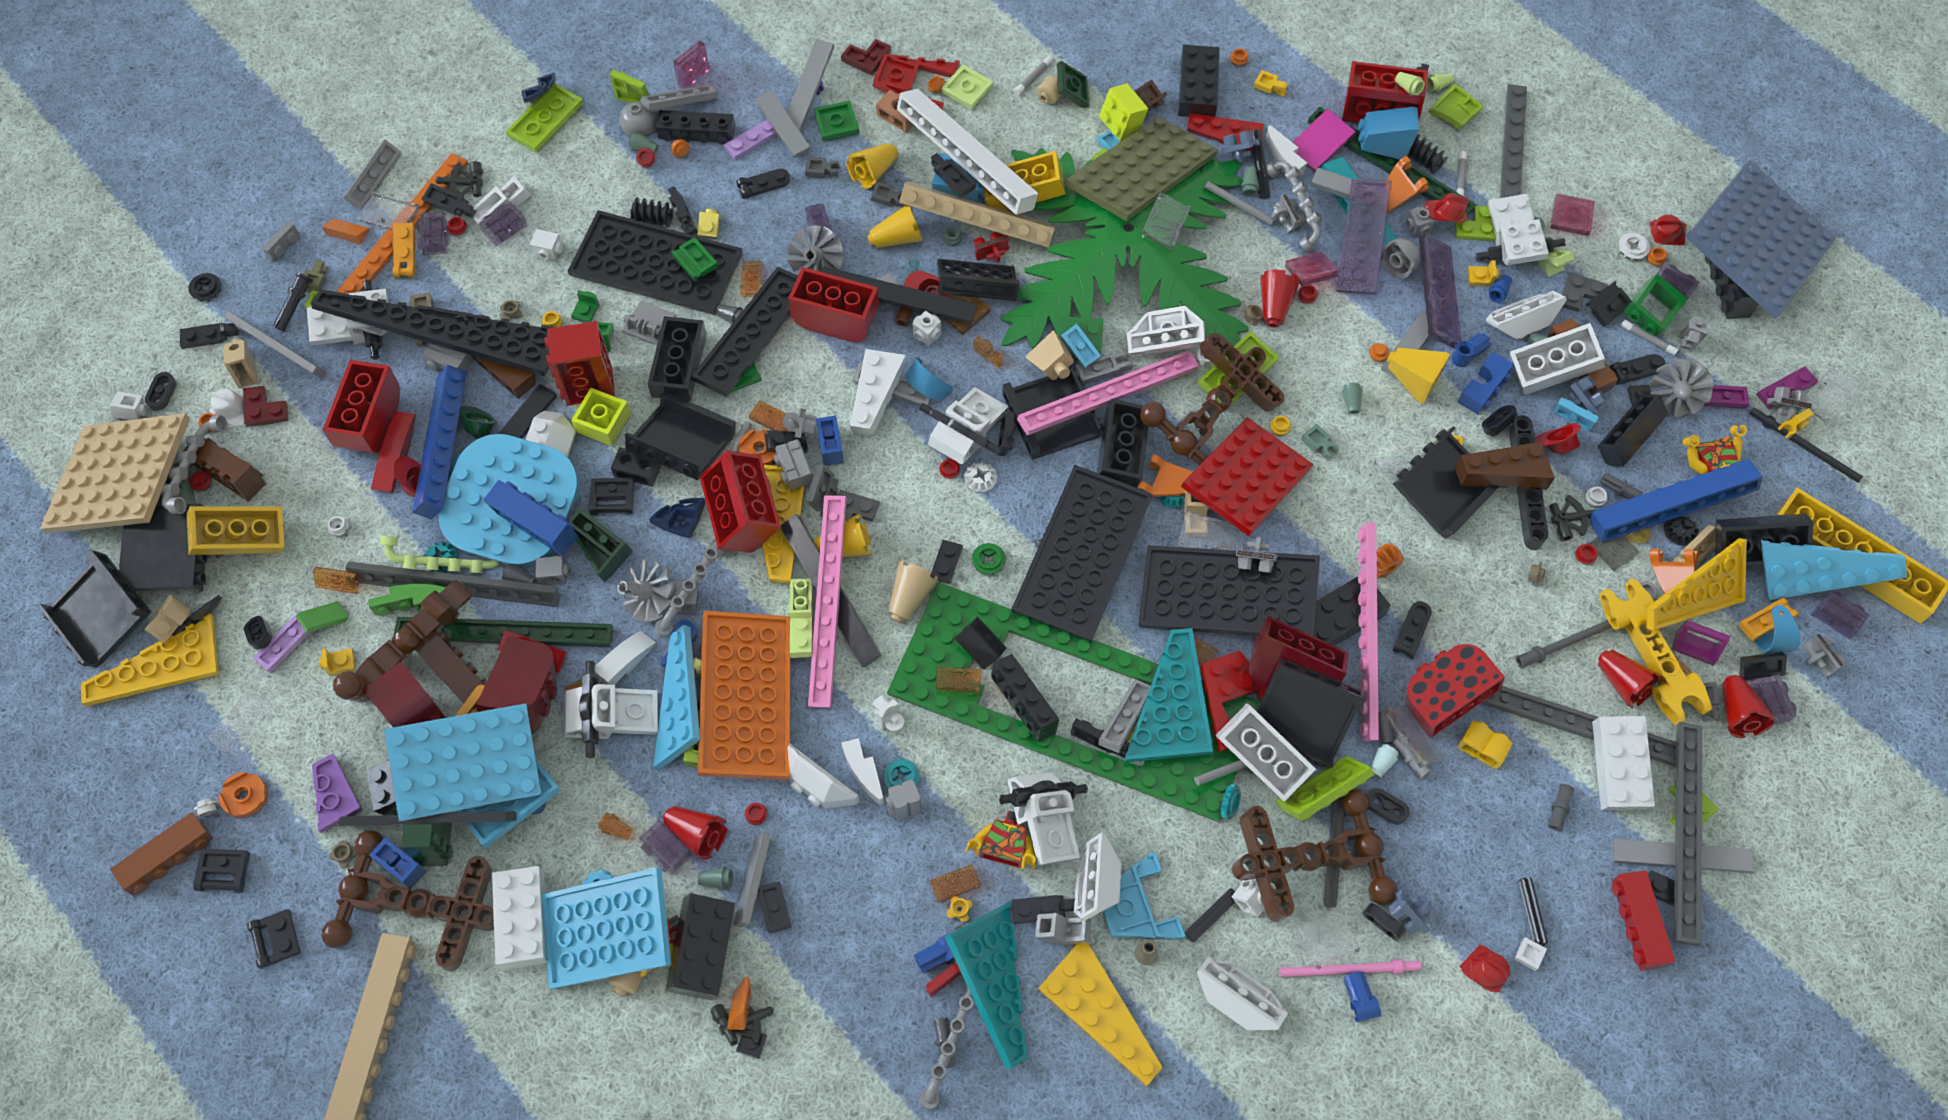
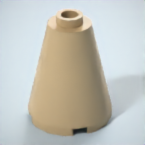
M900 561L897 567L888 613L891 614L890 618L899 623H902L903 620H909L938 581L937 576L934 579L930 577V571L910 562L908 566L903 565L904 561Z

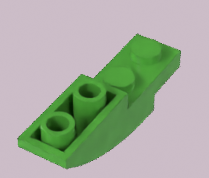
M430 584L389 587L390 595L368 599L369 608L375 615L386 616L391 611L396 610L407 611L413 606L419 612L423 609L420 603L434 590L440 593L446 587Z

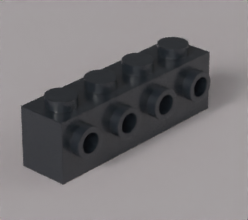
M659 110L656 131L658 139L665 141L681 139L687 142L699 141L701 143L718 142L726 144L734 138L736 125L734 114Z
M1642 394L1597 447L1607 465L1624 466L1669 413L1660 395Z
M1011 654L995 661L991 678L1035 740L1039 742L1056 734L1059 723L1058 716L1014 655Z

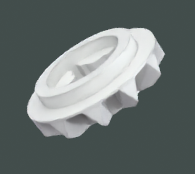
M1637 233L1623 235L1617 245L1619 246V252H1622L1624 257H1630L1631 261L1634 259L1640 261L1650 251L1648 240ZM1638 244L1636 249H1630L1631 246Z
M983 461L977 464L973 463L972 466L966 469L964 474L965 483L975 492L989 491L997 482L996 469L991 464H985ZM977 471L984 475V481L980 477L976 478Z

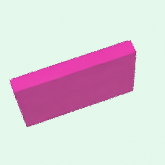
M1327 109L1292 143L1298 147L1297 155L1307 162L1306 166L1316 172L1317 168H1321L1355 135V131Z

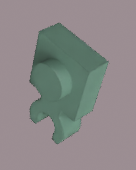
M1317 423L1301 437V440L1313 451L1317 452L1320 449L1323 457L1327 460L1332 455L1328 450L1338 453V445L1329 442L1331 436Z

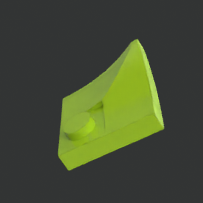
M614 69L609 74L616 99L631 103L641 101L642 96L650 95L644 82Z
M1455 83L1438 99L1428 112L1449 122L1460 130L1484 106Z

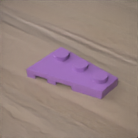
M333 753L312 764L314 790L316 791L317 799L316 812L318 813L319 821L317 825L318 831L323 833L339 824V818L354 816L363 811Z

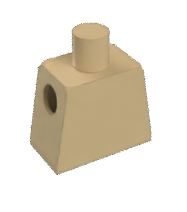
M1054 331L1025 356L1035 367L1052 380H1055L1057 377L1061 379L1068 377L1070 374L1068 367L1074 361L1068 347Z
M234 339L231 343L225 344L224 365L237 387L243 388L258 384L254 356L245 340ZM242 364H243L244 370H246V371H242V370L240 369V366H241Z

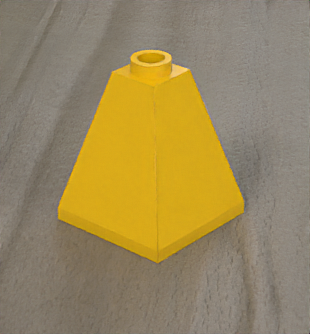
M1398 348L1396 352L1391 351L1387 358V362H1389L1388 369L1419 402L1424 404L1440 378L1450 354L1447 352Z

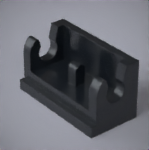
M978 616L954 638L983 670L996 661L1007 649Z

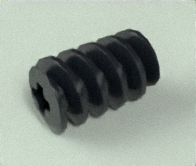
M1418 133L1407 156H1413L1414 161L1419 160L1418 163L1420 165H1424L1425 169H1430V172L1435 174L1445 164L1448 157H1443L1444 150L1437 153L1438 146L1431 149L1432 142L1425 145L1427 138H1423L1420 141L1421 134Z
M636 197L631 207L630 217L637 221L645 223L650 221L653 225L657 223L659 226L665 224L666 227H670L674 217V210L669 207V202H666L664 207H662V202L658 201L655 206L653 199L647 204L646 198L640 203V198Z

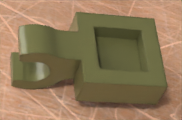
M317 259L312 271L305 270L304 275L314 280L313 283L309 284L307 292H311V290L319 291L326 281L325 273L328 267L324 266V261Z

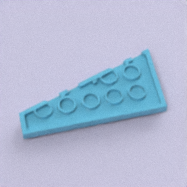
M1761 540L1768 600L1907 578L1906 558L1902 554L1866 553L1853 549L1852 551H1847L1834 547L1805 544L1799 546L1786 542L1779 544Z
M682 625L670 635L653 768L657 770L664 768L700 740L691 630L686 625Z

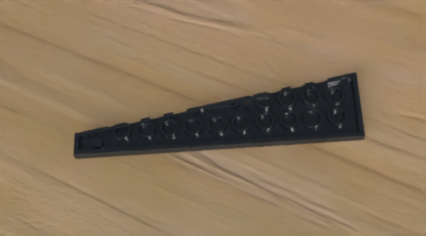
M321 289L311 302V307L314 310L545 377L550 368L546 359V355H549V350L545 346V337H548L547 329L555 328L553 326H530L528 322L518 324L510 322V319L501 318V320H493L489 316L418 305L417 308L407 306L403 302H398V304L387 303L384 299L373 301L367 300L365 296Z

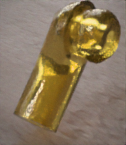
M1643 529L1641 532L1636 531L1624 536L1632 543L1644 544L1652 537V533L1648 529Z

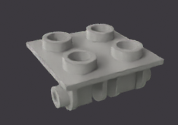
M641 300L633 314L625 315L623 321L626 325L622 332L657 345L664 316L675 317L676 314Z

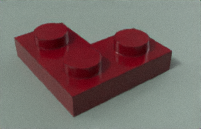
M877 39L872 42L866 51L850 44L841 55V61L873 75L880 66L884 54L891 52V46Z
M265 386L243 388L244 424L246 427L288 421V404L286 400L267 403Z

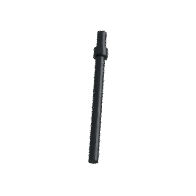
M1754 407L1749 412L1751 416L1761 421L1762 425L1766 428H1772L1784 437L1789 433L1786 429L1778 430L1781 424L1770 414L1767 416ZM1796 433L1791 438H1788L1855 482L1859 483L1863 478L1862 475Z

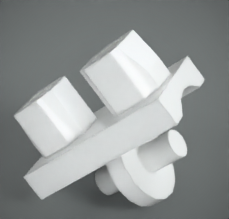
M881 695L872 703L875 708L874 714L877 717L878 726L882 731L887 728L891 732H898L904 727V718L899 714L898 703L894 699L889 702Z

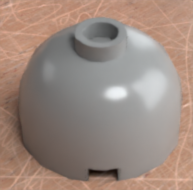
M641 101L631 102L623 108L620 113V126L625 135L631 137L634 132L637 134L640 132L647 136L655 132L657 116L655 112L649 111L644 107Z
M1405 238L1394 239L1385 244L1380 251L1383 257L1381 264L1392 277L1398 276L1401 277L1400 279H1404L1411 275L1419 266L1420 252L1411 240Z

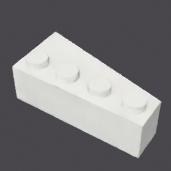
M865 350L850 422L853 433L874 435L884 415V410L892 398L896 385L898 386L900 377L908 365L906 355Z

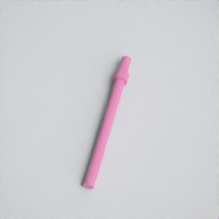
M1401 959L1385 963L1279 968L1280 977L1351 974L1358 971H1364V973L1392 972V974H1403V971H1419L1422 969L1421 961L1402 962Z

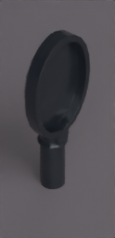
M217 595L186 618L182 625L178 626L171 635L175 636L186 630V626L197 623L215 610L220 604L222 597Z

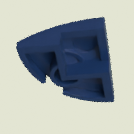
M555 72L538 77L539 85L522 90L521 94L524 103L531 102L546 93L556 81Z
M687 498L679 500V503L671 507L666 505L649 519L650 523L670 533L690 538L701 518L706 502L705 498Z

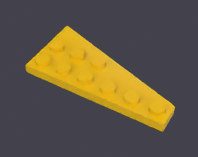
M764 465L780 525L795 514L801 518L806 486L790 490L788 483L784 485L780 473L783 472L781 467ZM780 528L762 546L770 582L790 584L795 552Z
M1739 538L1649 605L1646 615L1647 629H1660L1745 602L1747 540Z
M210 613L195 625L192 623L185 627L186 630L175 636L171 635L165 643L159 641L140 651L138 656L130 660L128 658L120 662L121 665L110 671L105 670L81 683L82 704L87 707L219 675L214 616Z
M1088 943L1076 944L1040 985L1038 991L1147 1087L1163 1067Z

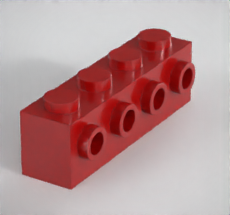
M1647 871L1619 874L1612 880V891L1619 901V914L1624 919L1627 927L1626 936L1632 943L1635 963L1639 966L1640 971L1670 966L1676 961Z

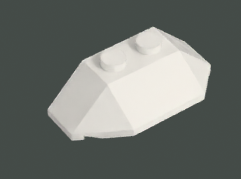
M1551 291L1547 294L1525 298L1491 312L1486 318V322L1515 339H1521L1530 333L1541 331L1543 328L1550 326L1566 302V297Z
M1186 306L1147 312L1134 328L1127 333L1128 353L1160 354L1195 348L1205 342L1204 321Z
M544 410L533 417L526 440L555 448L568 458L576 430L564 414Z
M790 744L788 746L790 786L794 791L799 794L805 793L809 796L807 799L816 807L821 805L824 809L858 804V794L821 768Z
M1100 833L1086 842V852L1081 859L1077 872L1074 913L1084 921L1119 903L1121 862L1104 833Z
M1207 957L1197 971L1207 1002L1246 1030H1278L1288 1015L1286 1009H1283L1280 1001L1271 990L1232 963Z

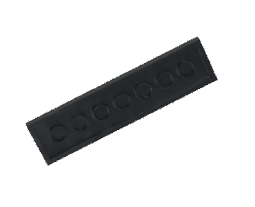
M777 267L693 373L692 381L727 397L789 317L788 298L798 276Z

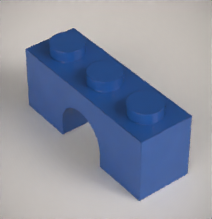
M1492 352L1478 373L1487 383L1481 384L1472 379L1462 391L1457 402L1477 415L1482 409L1486 411L1492 403L1490 398L1492 396L1497 397L1503 388L1500 386L1502 382L1507 383L1513 373L1510 371L1514 364Z

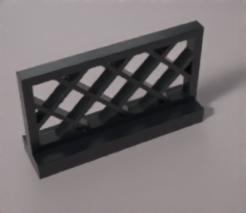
M937 258L938 294L1017 301L1020 283L1016 279L1014 266Z

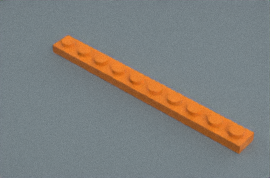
M451 153L394 223H414L416 228L433 208V206L422 201V197L430 184L448 189L450 185L437 184L435 178L450 177L451 171L457 163L462 164V169L464 170L468 165V161ZM393 224L336 292H361L364 290L363 280L369 279V281H373L393 256Z

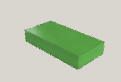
M339 601L298 612L296 616L306 633L337 625L348 620V616Z

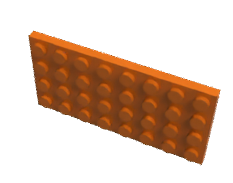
M703 611L698 776L789 780L790 768L787 748L790 745V616Z

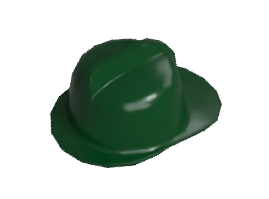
M471 406L460 407L459 414L463 417L464 430L472 434L476 439L490 435L494 424L498 423L489 413Z

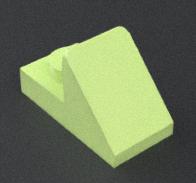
M1554 249L1553 252L1548 254L1547 259L1537 260V262L1549 277L1565 270L1566 262L1574 260V256L1571 251Z

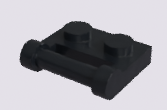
M633 477L591 479L590 515L618 512L633 514ZM625 500V504L598 505V501Z
M201 849L193 884L194 891L203 892L204 889L233 890V892L242 893L250 852L247 850ZM207 874L235 875L234 881L206 880Z
M286 909L260 920H253L247 923V928L252 934L257 954L256 965L258 969L301 953L290 910ZM265 927L268 929L274 953L270 956H267L261 929Z

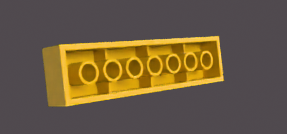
M1798 487L1785 500L1776 515L1806 513L1813 520V545L1834 547L1847 551H1852V549L1861 550V552L1902 554L1906 558L1907 578L1859 586L1919 624L1923 623L1934 613L1948 591V580Z

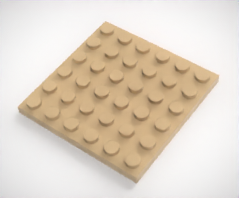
M182 413L84 426L40 529L45 533L149 523L190 417Z

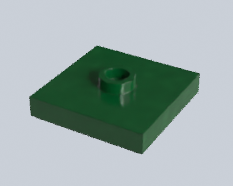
M1063 61L1058 62L1059 94L1082 108H1087L1089 106L1087 76Z

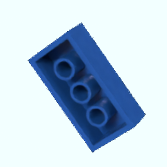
M498 479L483 499L497 515L561 556L566 554L578 537L574 532L575 527L569 523L570 521L561 514L557 516L550 507L544 503L538 504L534 497L526 492L521 493L518 487L509 481L504 483Z

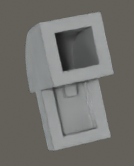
M1057 913L1038 914L1035 938L1049 944L1075 947L1078 943H1089L1092 920L1087 919L1084 921L1081 918H1065Z

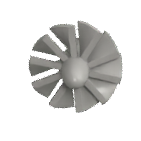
M821 226L806 227L811 246H809L804 228L800 229L793 239L805 247L806 251L790 240L788 255L804 256L787 257L788 263L795 272V275H799L801 270L799 268L802 266L822 272L823 266L840 270L845 253H825L843 252L840 238L837 237L824 247H821L836 236L829 228L823 227L819 242L816 245Z
M1673 359L1672 362L1678 373H1676L1671 363L1659 367L1656 372L1671 378V380L1668 381L1655 375L1650 382L1649 388L1670 387L1665 390L1652 391L1650 394L1660 395L1663 398L1668 393H1672L1664 401L1668 413H1671L1674 398H1677L1674 417L1690 413L1688 407L1692 414H1695L1703 407L1705 402L1709 403L1714 386L1712 376L1707 368L1694 359H1691V361Z
M643 560L639 565L642 573L641 580L638 579L634 567H632L629 572L630 582L620 581V584L617 585L618 593L626 595L628 600L623 602L625 608L633 614L631 617L637 621L651 623L652 621L661 620L664 618L663 613L670 608V596L676 587V583L660 584L663 581L669 580L670 568L668 566L665 567L661 575L656 579V571L661 565L659 561L653 560L652 571L647 575V560Z

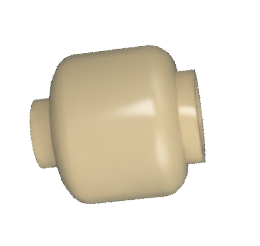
M1048 76L1038 86L1037 94L1041 102L1052 105L1062 96L1058 92L1057 77Z
M640 971L610 977L609 983L614 987L612 990L614 993L625 997L627 993L635 994L644 976H640Z

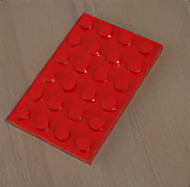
M1246 417L1185 479L1181 487L1250 537L1310 471L1314 464Z

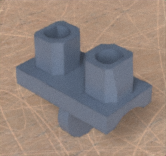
M1251 130L1239 133L1241 143H1237L1236 133L1224 136L1225 147L1220 148L1221 154L1236 151L1235 154H1232V158L1237 159L1239 163H1245L1248 156H1251V151H1246V148L1260 145L1259 139L1254 140Z
M1590 375L1581 379L1576 377L1572 380L1573 383L1570 386L1573 389L1569 393V396L1572 398L1571 401L1583 409L1586 407L1595 414L1598 408L1606 401V396L1602 391H1598L1593 395L1589 392V389L1595 386V382Z
M1402 890L1397 892L1396 897L1398 900L1389 906L1392 916L1399 920L1406 914L1408 915L1401 923L1409 935L1419 929L1424 934L1430 931V928L1425 924L1424 915L1429 916L1431 914L1429 910L1432 905L1431 901L1427 897L1418 898L1415 896L1412 898L1414 902L1412 903Z

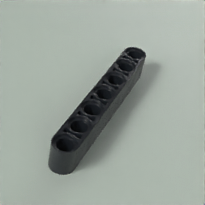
M1520 415L1515 418L1509 429L1511 447L1535 443L1533 423L1529 417ZM1516 486L1525 546L1530 550H1539L1548 538L1543 492L1537 487L1521 489Z

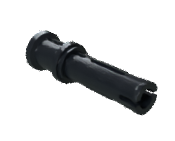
M296 272L295 275L297 277L292 287L288 288L289 295L273 324L274 328L283 332L286 331L287 325L300 300L306 297L305 292L309 284L314 281L299 272Z

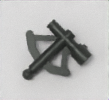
M472 161L470 163V173L462 169V164L457 163L452 169L450 177H436L435 182L437 184L450 185L452 192L463 197L472 188L474 197L481 196V186H483V179L480 178L483 173L482 164L478 161ZM460 172L468 178L456 177V175ZM456 185H466L468 187L460 192Z
M1570 495L1566 496V504L1562 511H1560L1557 503L1550 504L1549 507L1553 515L1551 521L1553 524H1557L1556 532L1560 540L1563 542L1573 538L1570 527L1578 530L1579 535L1584 536L1589 524L1588 519L1591 518L1592 512L1597 509L1585 511L1581 503ZM1571 505L1577 512L1567 513L1566 511ZM1581 520V527L1570 521Z
M723 1004L713 1006L710 1012L713 1021L720 1024V1034L726 1036L730 1046H735L739 1042L736 1034L750 1037L754 1043L759 1042L762 1029L760 1020L773 1015L774 1009L768 1006L755 1012L749 1006L746 1026L753 1023V1032L729 1030L727 1028L729 1016Z

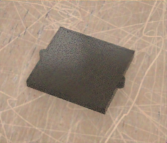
M1625 536L1604 543L1597 537L1589 543L1596 548L1597 554L1613 571L1623 564H1628L1630 559L1640 553Z

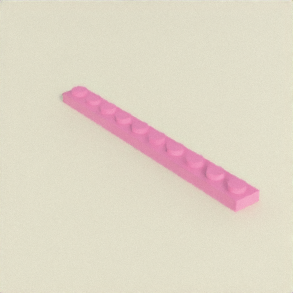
M1190 350L1022 413L1018 415L1017 420L1028 436L1108 405L1111 398L1121 400L1198 370L1200 365Z
M824 495L808 700L809 708L831 709L846 496Z
M1367 522L1358 530V541H1360L1358 561L1361 566V571L1358 574V582L1361 584V592L1358 596V603L1361 605V614L1358 619L1359 626L1361 627V636L1359 637V648H1361L1359 669L1362 673L1359 689L1365 691L1366 696L1363 707L1359 706L1360 714H1362L1359 732L1362 736V742H1374L1379 740L1376 523Z

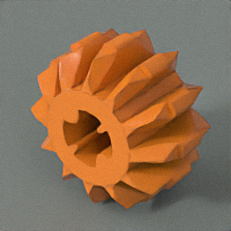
M1393 543L1384 544L1377 549V578H1384L1392 574L1393 571L1402 565L1404 560L1402 552Z

